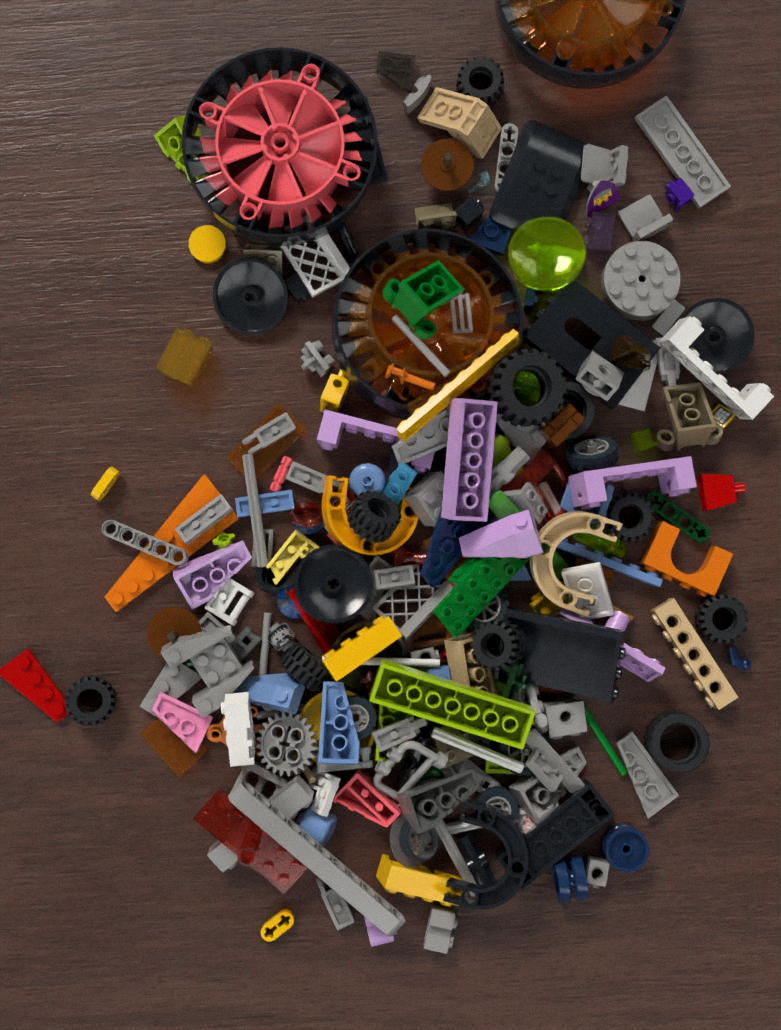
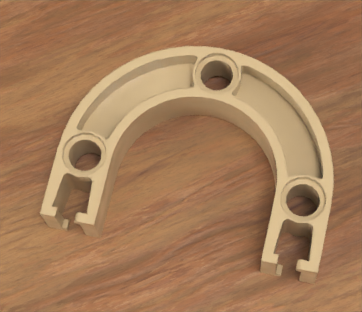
M573 511L551 519L538 532L541 544L547 543L548 549L544 553L530 557V570L537 587L549 600L562 608L588 617L590 611L587 610L586 606H583L582 609L575 606L577 598L586 599L590 605L593 604L595 598L589 594L566 587L559 582L552 565L555 549L569 535L581 532L594 534L616 542L617 537L614 536V533L611 532L610 535H606L602 531L605 523L613 524L616 530L620 531L622 523L591 512ZM593 519L598 520V526L595 529L590 528V522ZM570 593L571 599L568 602H563V595Z

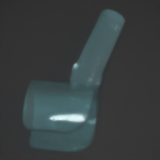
M487 171L479 174L480 181L468 190L469 194H472L479 187L490 183L491 179Z

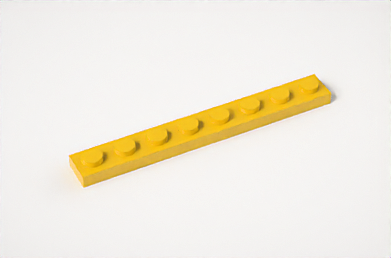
M513 329L509 333L504 334L499 342L486 350L485 354L480 358H476L466 370L459 372L451 383L448 382L438 394L431 396L424 406L417 408L411 417L403 420L397 428L398 438L405 443L451 403V398L460 396L502 358L519 345V333Z

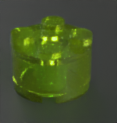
M526 370L516 373L513 382L515 397L538 402L541 388L537 378Z

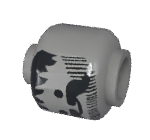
M277 622L268 629L271 633H269L267 639L275 650H282L284 652L296 643L294 641L296 634L287 623L279 625Z

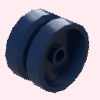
M626 823L613 824L606 829L602 836V853L610 864L619 871H637L647 861L649 855L648 842L643 834L632 825Z
M580 855L570 856L568 867L564 858H561L552 866L559 903L570 902L572 892L577 901L588 900V882L582 857Z

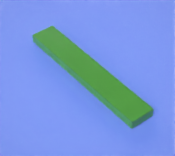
M501 490L489 496V508L499 519L520 512ZM542 543L543 552H546L548 545L547 543ZM555 551L552 565L555 576L559 580L563 578L561 574L562 569L570 568V566Z

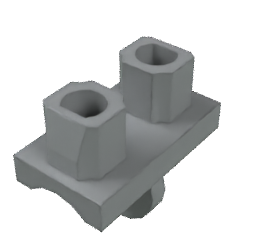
M319 340L313 343L308 341L301 350L304 354L301 357L304 361L301 368L303 370L309 368L312 373L317 371L322 378L333 366L335 360L329 354L324 358L321 357L319 353L323 351L324 347Z

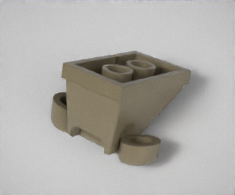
M701 382L663 387L662 393L665 399L671 431L665 429L658 431L656 445L659 449L671 451L676 446L677 451H680L681 448L686 446L701 445L705 447L706 444L715 445L721 441L723 429L714 420Z

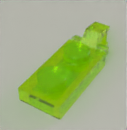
M583 532L573 535L574 539L605 555L609 553L623 558L628 546L620 542L619 539L613 542L594 534Z

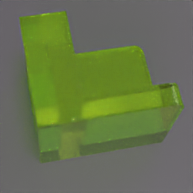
M649 429L637 431L629 435L635 453L658 445L657 441L653 442Z

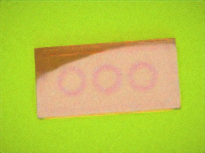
M280 403L245 438L253 434V431L285 412L288 413L297 429L265 449L262 448L253 454L256 481L307 430ZM256 438L246 445L241 441L226 458L245 475L242 456L249 454L250 448L258 445L260 441Z

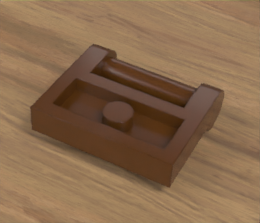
M432 614L413 634L415 651L421 648L445 645L444 640L452 638L450 632L435 614ZM445 632L446 634L444 638L419 640V635Z

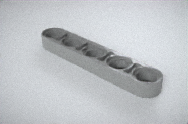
M107 520L102 525L103 534L109 538L176 566H184L188 562V553L177 546L114 520ZM115 524L116 531L113 534H108V526ZM127 531L133 533V537L129 541L124 540V534ZM144 538H148L150 541L146 548H142L140 544ZM160 545H165L167 549L163 555L157 553ZM177 552L183 553L184 557L181 562H175L174 560Z

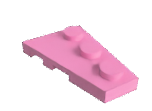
M162 692L159 693L151 709L194 753L197 752L213 719L212 716L207 715L202 718L196 708Z

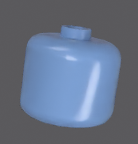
M370 463L357 466L351 472L349 478L350 489L355 497L368 490L382 493L386 485L385 475L382 470Z
M310 805L304 813H300L296 823L319 844L325 847L334 832L337 817L330 812L327 817L321 816L312 811V805Z

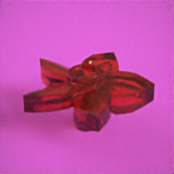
M370 670L365 677L359 680L362 684L366 685V692L372 689L376 678Z

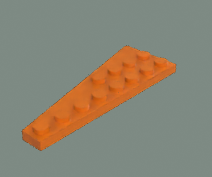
M203 475L153 537L185 550L188 556L191 557L216 538L219 533L224 532L236 523L239 518L232 511L190 544L186 545L175 528L220 495L207 475ZM160 545L157 553L159 555L165 554L166 546ZM141 551L105 595V599L114 611L118 612L178 566ZM177 552L175 554V562L183 560V553Z

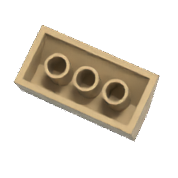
M474 634L461 635L458 638L453 637L444 640L451 681L498 695L495 688V673L488 670V668L481 667V663L475 661L476 655L472 656L471 652L474 649L470 647V643L474 641L471 639Z

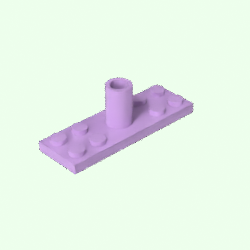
M561 608L553 615L593 624L591 620L582 618L576 612ZM614 610V615L609 617L605 626L625 630L630 618L623 612ZM624 643L623 648H626V655L624 660H621L620 665L647 682L663 675L665 667L660 665L661 663L658 660L648 658L643 655L644 653L641 650L632 648Z

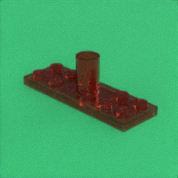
M220 787L193 817L195 822L235 853L241 865L251 866L284 894L308 869L230 802L228 794Z

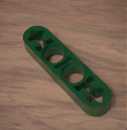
M650 492L645 495L646 502H651L649 497L654 496L657 497L656 502L659 504L665 502L661 507L654 503L650 505V508L654 509V513L669 524L679 528L690 539L699 543L709 539L710 531L705 525L658 492ZM666 506H670L674 510V514L671 517H667L664 514ZM682 517L689 520L687 528L680 526V519ZM694 524H696L694 529H696L697 531L703 530L702 534L704 535V537L697 538V532L693 530L689 533L688 531L693 528Z

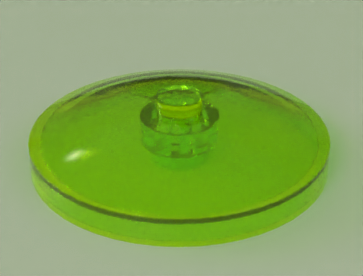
M540 217L528 221L514 233L508 248L509 265L515 277L524 285L541 291L556 290L568 285L579 275L585 262L586 248L582 235L572 224L556 217Z

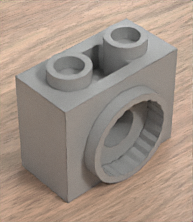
M592 351L582 363L575 379L582 384L587 392L608 401L619 388L624 372Z
M572 697L542 703L544 708L542 714L546 715L548 721V730L545 735L549 738L557 740L565 735L579 736L581 732L587 731L584 701L582 699ZM566 711V717L560 719L561 714Z

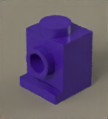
M679 178L676 182L672 180L665 186L666 198L671 204L675 205L673 209L675 212L684 207L695 196L682 178Z

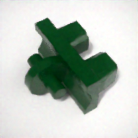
M519 662L512 668L502 670L509 674L508 680L499 678L495 688L503 692V697L513 696L514 692L521 694L523 688L529 689L530 684L526 682L528 675L522 673L525 667L524 663Z

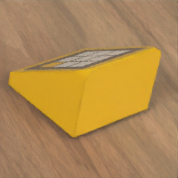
M718 404L712 410L716 424L721 426L722 429L736 416L734 412L721 404Z

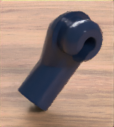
M736 646L727 647L729 661L733 667L741 671L751 668L750 660L738 656Z

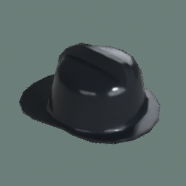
M294 563L277 585L273 582L275 576L271 568H259L255 573V580L261 591L276 594L283 588L294 584V577L298 566Z

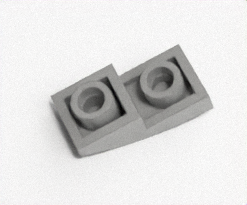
M430 74L426 77H420L414 84V94L410 93L405 97L403 109L407 115L427 95L432 81Z

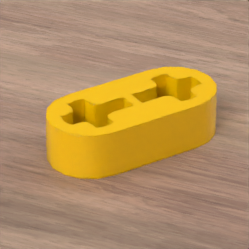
M113 466L109 467L92 490L91 496L97 501H101L118 479L120 471Z
M283 909L265 922L261 929L262 938L270 942L287 931L294 923L295 917L293 912L289 909ZM282 915H284L285 917H290L289 923L285 921L282 924H279V922L282 920ZM274 926L277 927L274 929L273 935H271L270 933L268 935L266 934L267 927L269 929L273 928Z

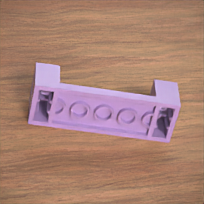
M324 410L317 437L319 445L322 446L321 448L332 451L333 448L338 449L343 428H346L347 432L357 434V431L362 432L364 436L373 439L376 436L382 437L383 441L388 443L400 440L397 428L329 410ZM435 452L412 460L411 469H414L417 474L425 475V472L428 473Z
M690 456L584 471L568 478L573 507H581V510L601 506L600 502L607 501L604 485L607 481L613 480V482L627 478L637 479L647 475L648 477L658 475L661 494L669 493V497L690 493L691 488L697 487L692 458Z

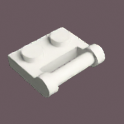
M230 578L208 601L205 609L235 626L237 623L236 619L249 598H252L255 593ZM238 591H240L243 595L229 616L225 612Z

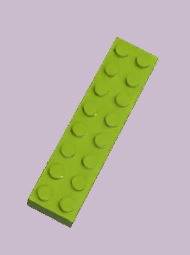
M381 659L369 699L370 702L522 750L524 749L536 713L533 706L385 659Z

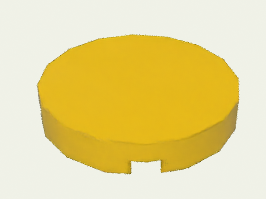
M203 225L191 233L189 249L192 256L200 262L214 263L221 259V256L226 251V239L218 228L212 225Z

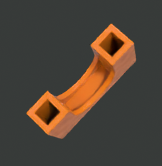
M663 521L658 522L640 562L644 566V570L661 573L663 579L671 582L676 580L680 582L679 586L688 590L691 587L697 590L696 594L702 597L715 596L733 554L717 546H711L701 568L693 574H684L676 569L671 560V550L680 529Z

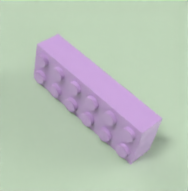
M451 398L441 518L487 522L498 402Z

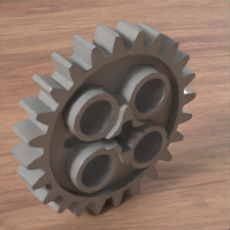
M282 712V716L280 713H275V718L268 717L269 723H262L265 729L258 730L262 737L256 738L258 741H261V744L257 745L256 748H260L262 751L257 755L264 756L261 763L268 762L266 769L274 767L273 774L278 773L279 770L280 776H284L286 772L288 776H293V771L296 775L300 774V769L302 771L307 770L306 764H313L310 758L317 757L313 751L319 750L317 746H314V743L318 742L319 739H314L313 736L318 732L311 731L314 724L307 725L308 718L301 720L302 714H297L295 717L294 714L290 713L288 716L286 712ZM279 727H281L283 730V734L281 737H279L277 734V729ZM297 730L301 732L300 740H297L295 737ZM275 747H278L280 750L278 757L274 754ZM294 750L298 752L297 760H294L292 757Z

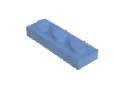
M292 490L259 495L261 514L295 509ZM248 496L235 498L237 517L250 516Z

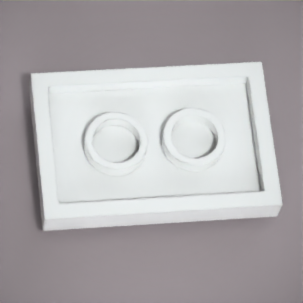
M600 562L562 569L561 574L566 587L589 594L595 598L592 605L588 604L589 601L586 599L577 598L575 606L581 609L583 606H586L587 610L590 611L588 617L576 613L578 616L594 619L614 615V608Z

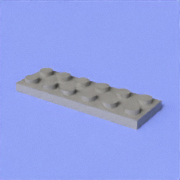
M667 96L636 115V122L677 180L682 178L695 194L692 201L698 209L730 189L731 185Z

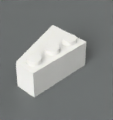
M249 692L225 694L224 702H221V713L225 714L223 724L224 731H227L226 744L229 750L230 767L253 765L255 761L256 738Z

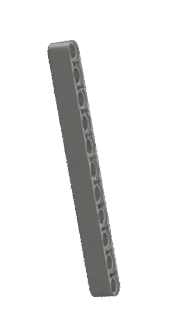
M242 780L228 795L230 802L386 935L393 936L405 923L404 916L248 782Z

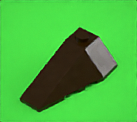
M620 335L613 339L609 362L641 371L650 369L651 359L648 349L638 341L632 340V337L628 335Z

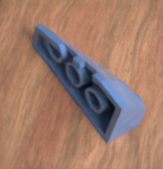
M323 682L318 763L322 765L359 764L360 742L344 683Z

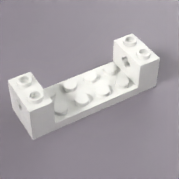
M691 316L679 319L659 343L722 403L734 412L739 419L753 420L774 397L770 393L771 389L764 383L747 384L739 392L736 388H731L727 385L728 381L720 374L717 375L709 362H703L698 357L700 354L694 348H689L694 340L704 331L701 327L702 323L697 318Z

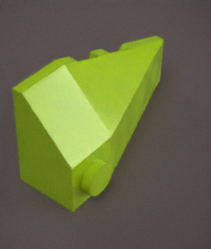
M185 115L174 118L157 132L154 137L163 153L175 161V166L179 170L182 169L190 181L182 153V131ZM197 128L195 136L202 137L199 128ZM193 154V158L207 157V154ZM212 172L195 177L196 181L212 175Z

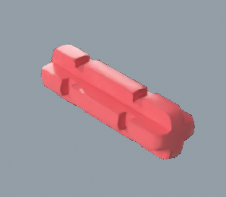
M287 456L282 458L281 466L279 465L274 482L271 483V491L280 492L281 484L284 483L289 471L288 468L293 461Z

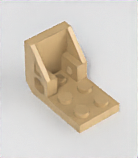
M438 87L435 88L417 117L420 123L447 130L454 140L463 143L473 155L481 159L484 158L502 129L489 106L479 98Z

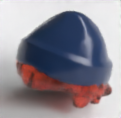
M313 501L300 502L289 513L294 528L304 535H313L324 526L321 507L318 503H313Z

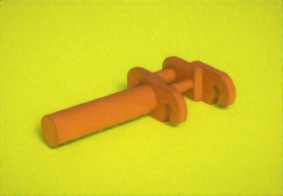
M393 363L388 366L385 378L388 379V376L390 377L392 373L400 376L401 384L407 381L433 391L435 383L408 374L405 371V367L402 370L394 367Z

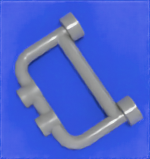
M415 741L403 742L398 748L394 746L389 748L387 752L388 760L386 762L378 761L375 766L377 773L374 776L373 783L379 791L398 801L397 794L412 789L432 765L440 770L443 769L448 761V756L441 751L436 754ZM407 749H414L426 756L427 759L399 792L383 784L381 779L387 776L392 766L402 759L403 753Z

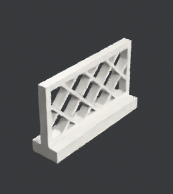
M306 213V216L302 219L308 230L313 227ZM290 224L284 227V233L291 234ZM329 234L314 240L318 244L317 250L306 247L307 243L304 246H288L289 249L287 246H280L312 298L343 282L350 269ZM291 248L303 250L301 258L292 256L290 253ZM305 251L316 254L314 262L303 259ZM318 255L326 257L328 260L327 266L316 263ZM301 263L313 266L311 274L302 272L300 269ZM314 267L325 270L324 278L313 275ZM327 271L335 272L338 278L334 281L326 279ZM311 279L321 281L322 286L314 291L310 285Z

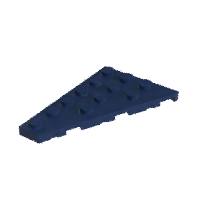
M441 507L420 573L430 587L436 588L462 556L458 538L486 526L495 514L489 507L487 522L441 518Z

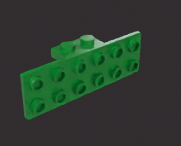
M467 557L463 565L457 568L448 579L455 587L433 609V613L454 638H458L530 557Z

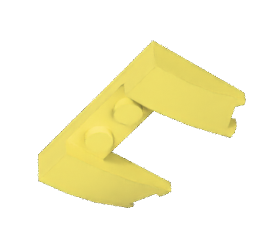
M296 529L266 566L267 569L271 568L275 576L273 579L275 585L280 582L299 557L303 559L308 553L319 548L318 545ZM335 583L329 584L331 589L336 587Z

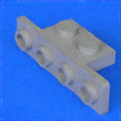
M535 728L531 729L526 744L533 751L525 764L550 792L556 791L560 783L570 793L584 788L585 784L541 734Z

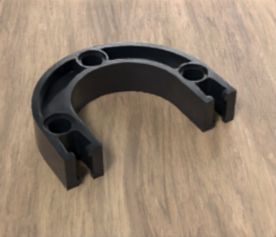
M466 799L463 807L476 809L479 813L477 817L467 816V813H462L460 822L486 828L498 835L506 847L508 865L505 874L490 884H474L450 877L446 887H455L462 890V893L459 896L447 891L444 894L443 901L476 910L492 909L509 901L520 890L530 867V847L524 830L509 813L493 805ZM483 812L491 813L492 821H486L483 818ZM520 862L524 870L517 871L514 868V863ZM466 892H473L476 896V899L470 900L467 897Z

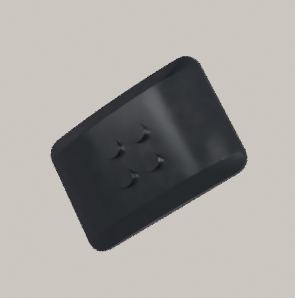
M536 120L527 121L523 126L489 212L491 220L545 245H555L561 237L582 184L583 148L587 143Z

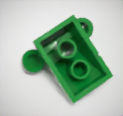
M437 260L401 282L397 279H390L383 288V297L388 303L392 304V309L397 308L409 322L408 328L414 327L417 337L427 340L432 338L437 332V327L433 322L425 319L459 296L465 289L444 265Z

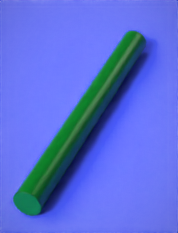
M584 706L586 722L619 774L621 776L627 774L628 772L587 707Z

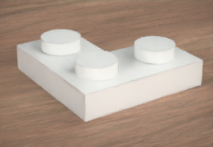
M313 767L312 773L316 781L313 783L308 781L307 784L317 790L311 810L327 817L338 790L340 778L328 772L318 773L317 767Z

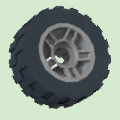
M348 696L352 715H359V720H354L358 739L361 740L364 737H368L374 731L377 724V710L374 704L368 698H364V696Z
M502 786L488 787L478 795V802L500 806V809L509 813L515 820L518 819V802L509 790ZM475 809L476 816L478 815L479 811ZM483 812V818L486 821H492L491 813Z

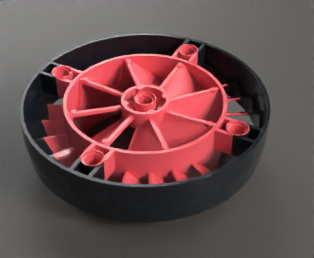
M283 47L265 48L247 52L229 60L216 69L202 83L191 100L185 115L182 131V153L190 182L197 196L222 225L235 234L257 243L273 246H293L317 240L336 230L349 219L362 202L371 184L376 166L377 130L375 119L366 97L352 78L341 68L329 60L307 51ZM278 70L279 79L273 80L272 71ZM293 71L301 72L297 82L292 81ZM257 74L259 83L254 84L251 75ZM308 75H311V76H314L315 78L310 79V78H308L307 76H308ZM322 80L340 91L330 102L317 91ZM237 82L242 91L238 93L232 84ZM218 95L228 103L226 108L212 103ZM350 101L355 108L339 117L335 110ZM292 110H294V113H293V115H292V117H291V120H290V122H289V124H288V121H289V118H290V116H291ZM266 111L272 125L268 126L260 113ZM208 112L214 113L210 117L205 116V114ZM362 119L365 128L344 134L343 125ZM201 124L215 130V139L195 136L198 125ZM241 127L261 136V141L233 137ZM369 140L370 150H344V142ZM278 143L285 144V146L282 148H279L276 145ZM262 151L264 156L231 179L227 164ZM193 154H217V156L193 158ZM344 159L370 162L369 170ZM290 163L307 195L305 197L302 196V193L299 189L293 172L289 166ZM273 164L275 169L268 200L259 198L258 194ZM221 170V172L196 181L195 177ZM349 173L356 174V177L351 179L347 177V175ZM339 184L360 192L346 209H343L331 198ZM226 185L228 186L210 200L207 201L205 199L207 196L211 195L212 193L216 192ZM237 199L241 207L234 222L221 214ZM323 206L326 207L333 217L329 222L325 221L319 211ZM249 211L254 214L249 218L244 216ZM306 213L313 229L307 231L302 219L306 216ZM260 217L270 219L268 233L254 231ZM284 221H290L291 234H284Z

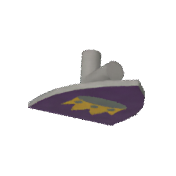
M599 179V181L595 180L593 184L587 186L590 192L586 204L587 218L619 200L618 188L612 181Z

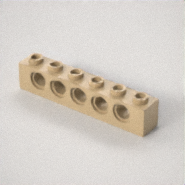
M669 598L650 610L653 614L651 618L657 626L660 625L663 629V637L674 646L672 649L674 654L685 663L683 665L685 671L694 677V685L705 694L704 700L710 708L713 707L720 710L737 699V694L676 600ZM672 616L675 619V624L669 627L667 620ZM680 633H683L685 635V641L683 643H679L678 636ZM692 649L696 652V657L693 660L688 655ZM702 666H705L707 669L704 676H701L699 673V669ZM715 682L717 690L712 693L710 685Z

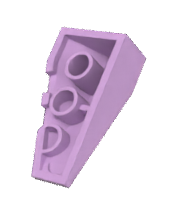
M529 510L509 515L458 538L463 557L528 558L544 553L535 518Z
M242 540L191 560L184 566L177 567L172 570L173 578L191 609H194L209 601L252 556Z

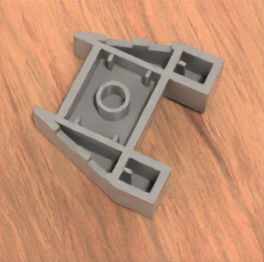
M231 625L211 631L198 632L189 636H180L161 648V654L171 669L190 658L207 687L195 693L192 697V703L202 718L219 709L221 702H224L225 694H232L254 669L253 660L243 665L226 639V636L232 633Z

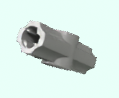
M517 446L504 460L502 459L492 469L490 495L496 493L503 485L505 486L517 474L516 472L529 460L530 456L521 447Z

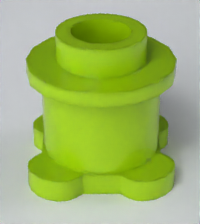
M221 532L212 542L218 546L217 550L233 544L232 540L235 539V534Z

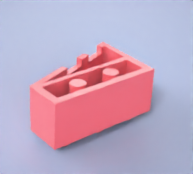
M358 768L336 791L333 802H338L348 807L347 809L365 815L364 817L387 828L401 814L402 810L398 807L396 800L375 787L374 779L364 769Z

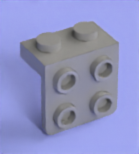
M591 144L585 145L583 148L581 180L593 184L595 180L607 179L612 181L617 187L624 185L627 178L628 146L621 145L613 150H608Z

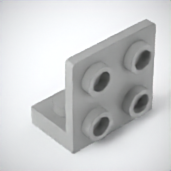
M650 194L618 212V216L634 242L648 239L669 227L673 221L670 213L666 216L662 215Z

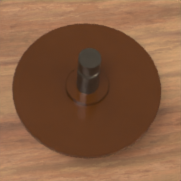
M440 139L433 142L426 148L421 158L423 177L432 187L442 191H453L464 186L471 178L474 169L473 156L470 150L463 143L454 139Z
M168 607L156 613L150 620L147 628V641L152 651L164 659L161 654L162 646L180 636L193 635L202 632L198 619L190 611L180 607Z

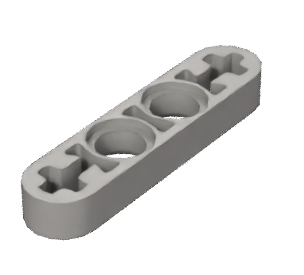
M512 123L505 124L501 130L494 192L496 194L504 176V173L500 171V167L503 165L508 166L517 144L518 128ZM508 130H511L512 133L510 142L507 141ZM509 147L512 149V154L506 156L503 154L502 149Z

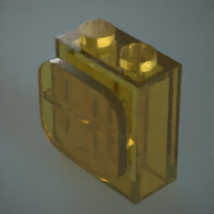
M183 327L182 330L176 328L156 369L194 388L198 378L203 374L214 348L210 344L211 341L203 336L197 338L187 328Z

